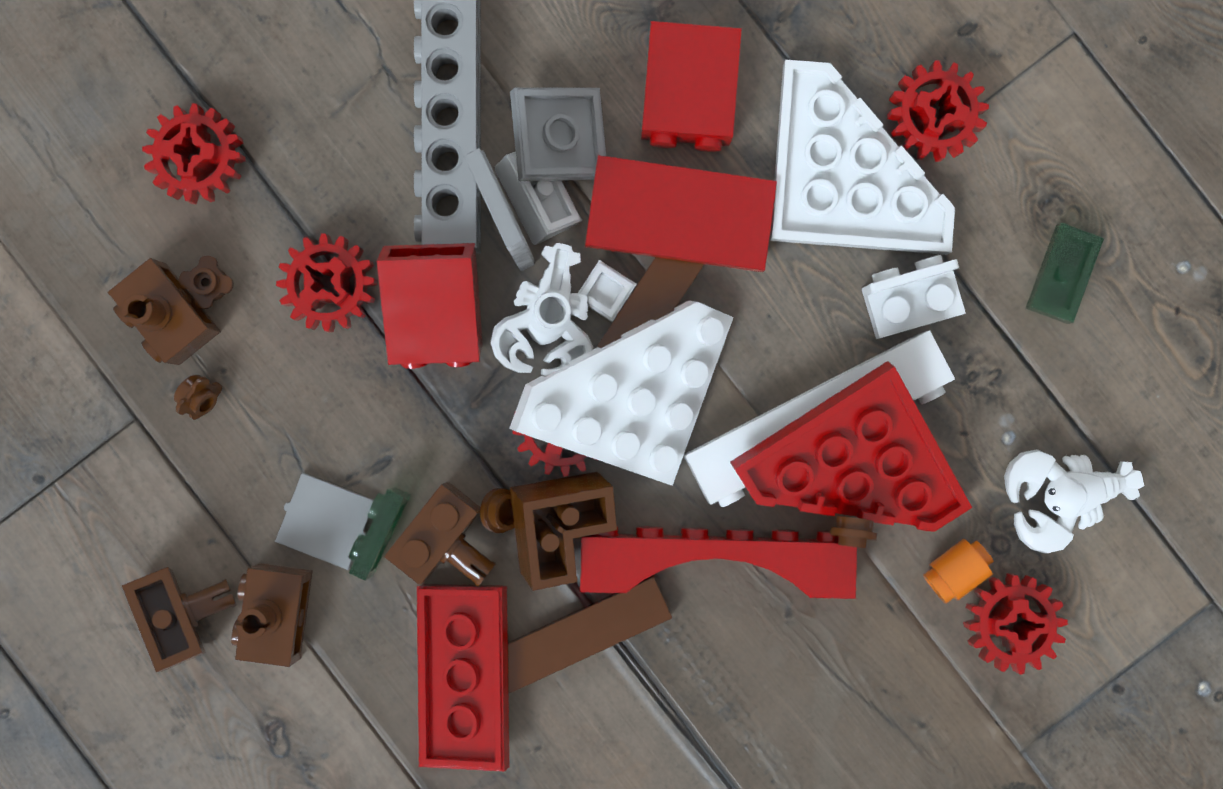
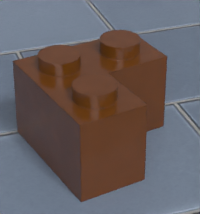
M598 472L510 487L519 570L532 591L577 582L573 539L617 530L613 486Z

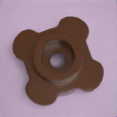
M207 255L201 257L199 264L191 271H183L180 274L179 285L183 289H188L193 295L196 307L209 309L214 301L221 299L225 294L232 291L233 280L218 268L216 258ZM208 278L210 284L204 287L202 281Z
M192 375L186 378L178 386L174 394V401L177 403L176 412L180 415L187 413L193 420L199 419L214 408L217 403V397L222 391V385L218 382L211 384L209 379L200 375Z

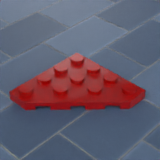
M889 361L883 363L730 461L733 469L757 505L774 507L775 504L797 507L802 512L835 516V513L849 515L860 519L872 520L874 523L892 526L894 523L913 525L918 530L931 532L937 531L972 508L898 371Z

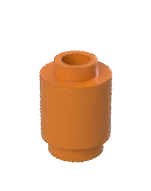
M963 538L929 564L931 569L924 573L923 577L938 597L947 604L953 598L959 601L992 576L993 573L989 565L994 560L977 540L970 544Z

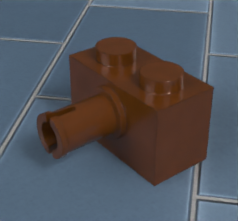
M149 258L107 292L117 304L113 307L116 315L128 327L133 328L135 326L145 338L141 342L143 348L158 363L163 361L167 364L181 365L221 332L206 312L195 306L194 297L187 289L180 287L179 279L164 262Z
M450 482L440 485L384 556L418 585L424 583L441 562L444 564L448 561L478 587L496 565L494 561H490L464 540L466 537L465 531L480 514V506Z
M261 563L247 569V574L241 576L238 586V600L243 601L242 612L234 623L231 636L232 645L237 646L235 660L291 667L301 659L313 570Z
M169 567L122 585L156 672L165 671L206 653L196 630V626H199L198 621L227 608L237 606L232 594L215 601L213 600L215 597L231 591L226 579L187 596L185 592L181 593L173 570Z

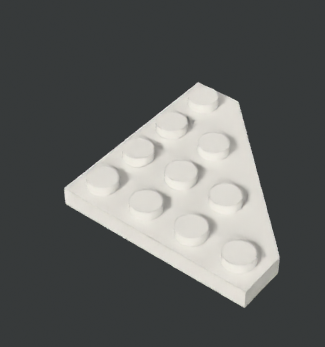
M785 60L782 73L774 181H777L770 241L945 255L951 253L955 207L944 194L940 195L924 176L925 172L902 145L899 147L882 128L883 123L861 98H856L841 80L842 76L831 63Z
M687 301L675 307V311L657 320H650L622 334V338L603 348L597 347L566 363V367L546 377L540 376L525 384L509 429L673 486L733 317L699 302Z

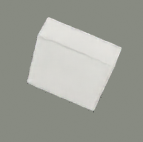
M599 260L578 293L587 295L588 307L613 323L637 284Z

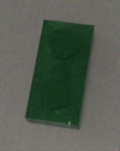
M1064 223L1056 225L1025 309L1066 324L1074 323L1104 238Z
M396 487L387 489L385 495L378 493L367 515L373 522L366 536L359 534L350 550L348 558L354 561L349 571L350 574L365 581L375 574L411 494Z

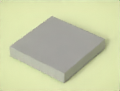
M514 87L510 91L518 181L593 180L595 178L598 155L606 156L600 88Z

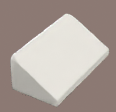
M516 151L505 155L495 166V172L534 245L544 242L582 221L561 180L518 181Z

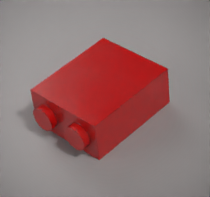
M651 21L642 140H650V145L658 148H675L677 142L695 144L696 150L705 152L721 151L722 146L730 145L734 132L742 28Z
M475 243L383 246L377 259V270L388 365H401L407 369H417L431 363H446L450 367H465L472 362H479L483 340Z

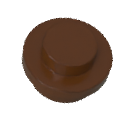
M495 488L489 491L483 498L480 507V518L483 526L488 531L505 533L515 528L510 490Z
M837 516L836 526L830 528V535L839 536L838 545L866 549L867 540L877 541V533L873 532L874 521Z

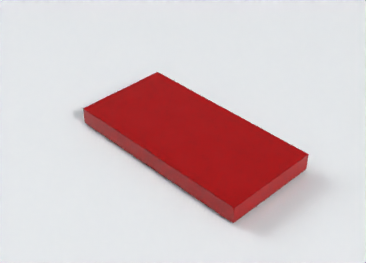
M598 155L585 247L764 272L777 181Z
M419 585L417 586L419 767L504 772L510 767L507 586Z

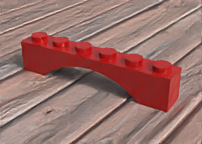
M617 526L615 531L581 537L580 592L627 593L644 579L668 567L695 560L725 559L746 562L768 569L793 583L810 598L856 599L857 548L838 545L839 536L830 535V531H817V539L799 538V531L772 530L771 538L754 537V530L727 529L726 537L708 536L709 529L681 528V535H663L662 527L649 526L636 527V534H618Z

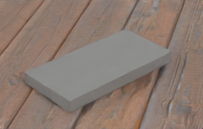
M478 148L463 155L505 246L520 271L534 266L536 261L484 150Z

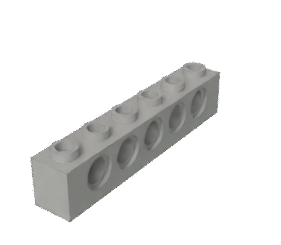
M414 0L415 18L421 19V36L414 37L416 64H421V80H415L414 102L416 108H422V125H415L414 127L415 152L422 153V170H415L414 172L415 196L422 197V215H415L414 217L415 241L422 242V245L475 243L476 254H481V192L463 156L478 148L481 150V0ZM454 20L458 22V27L450 35H440L436 33V30L441 22ZM444 64L458 66V72L452 79L444 81L436 78L438 69ZM450 107L458 110V117L451 125L442 126L436 123L437 115L442 109ZM455 152L458 154L459 159L453 169L449 171L437 169L436 162L441 154ZM445 196H454L459 201L457 210L450 216H440L436 211L437 203Z

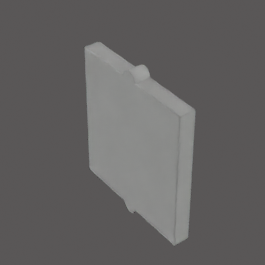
M302 473L291 502L284 505V510L287 512L275 542L349 570L360 541L367 537V532L364 530L376 500L312 475Z

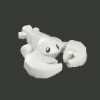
M556 243L553 247L545 246L541 254L549 262V265L544 270L543 277L539 280V285L536 286L527 281L521 283L514 304L515 306L527 305V309L503 318L493 328L491 346L494 355L504 367L515 372L531 373L533 369L532 366L521 362L516 357V352L521 351L527 359H534L533 349L521 332L527 329L529 335L539 345L550 344L561 336L566 340L547 353L543 361L548 363L554 359L561 360L559 367L541 369V375L545 377L566 367V363L594 348L588 335L571 320V315L581 320L588 318L586 313L588 311L587 295L570 293L571 274L569 273V266L581 262L580 253L573 252L572 246Z
M1037 449L1021 452L1009 462L1004 475L1006 492L1011 502H1019V491L1023 482H1027L1024 496L1026 500H1029L1036 495L1047 477L1050 482L1045 491L1044 502L1059 517L1056 522L1040 511L1028 510L1029 516L1034 518L1037 526L1033 528L1027 523L1022 512L1015 513L1014 526L1019 539L1031 550L1050 553L1063 550L1073 540L1074 534L1072 531L1078 516H1081L1078 523L1079 529L1084 530L1086 527L1099 523L1104 518L1100 504L1117 497L1119 493H1122L1129 500L1140 497L1138 489L1144 486L1141 471L1133 470L1132 462L1120 461L1116 473L1093 472L1091 461L1086 455H1071L1070 457L1065 455L1062 460L1070 470L1066 472L1056 462V459L1047 453Z

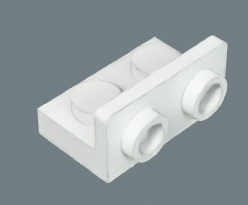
M938 255L915 262L916 271L900 275L897 267L873 274L872 279L874 283L861 289L876 339L966 314L953 271L959 268L957 259L943 263L942 256Z

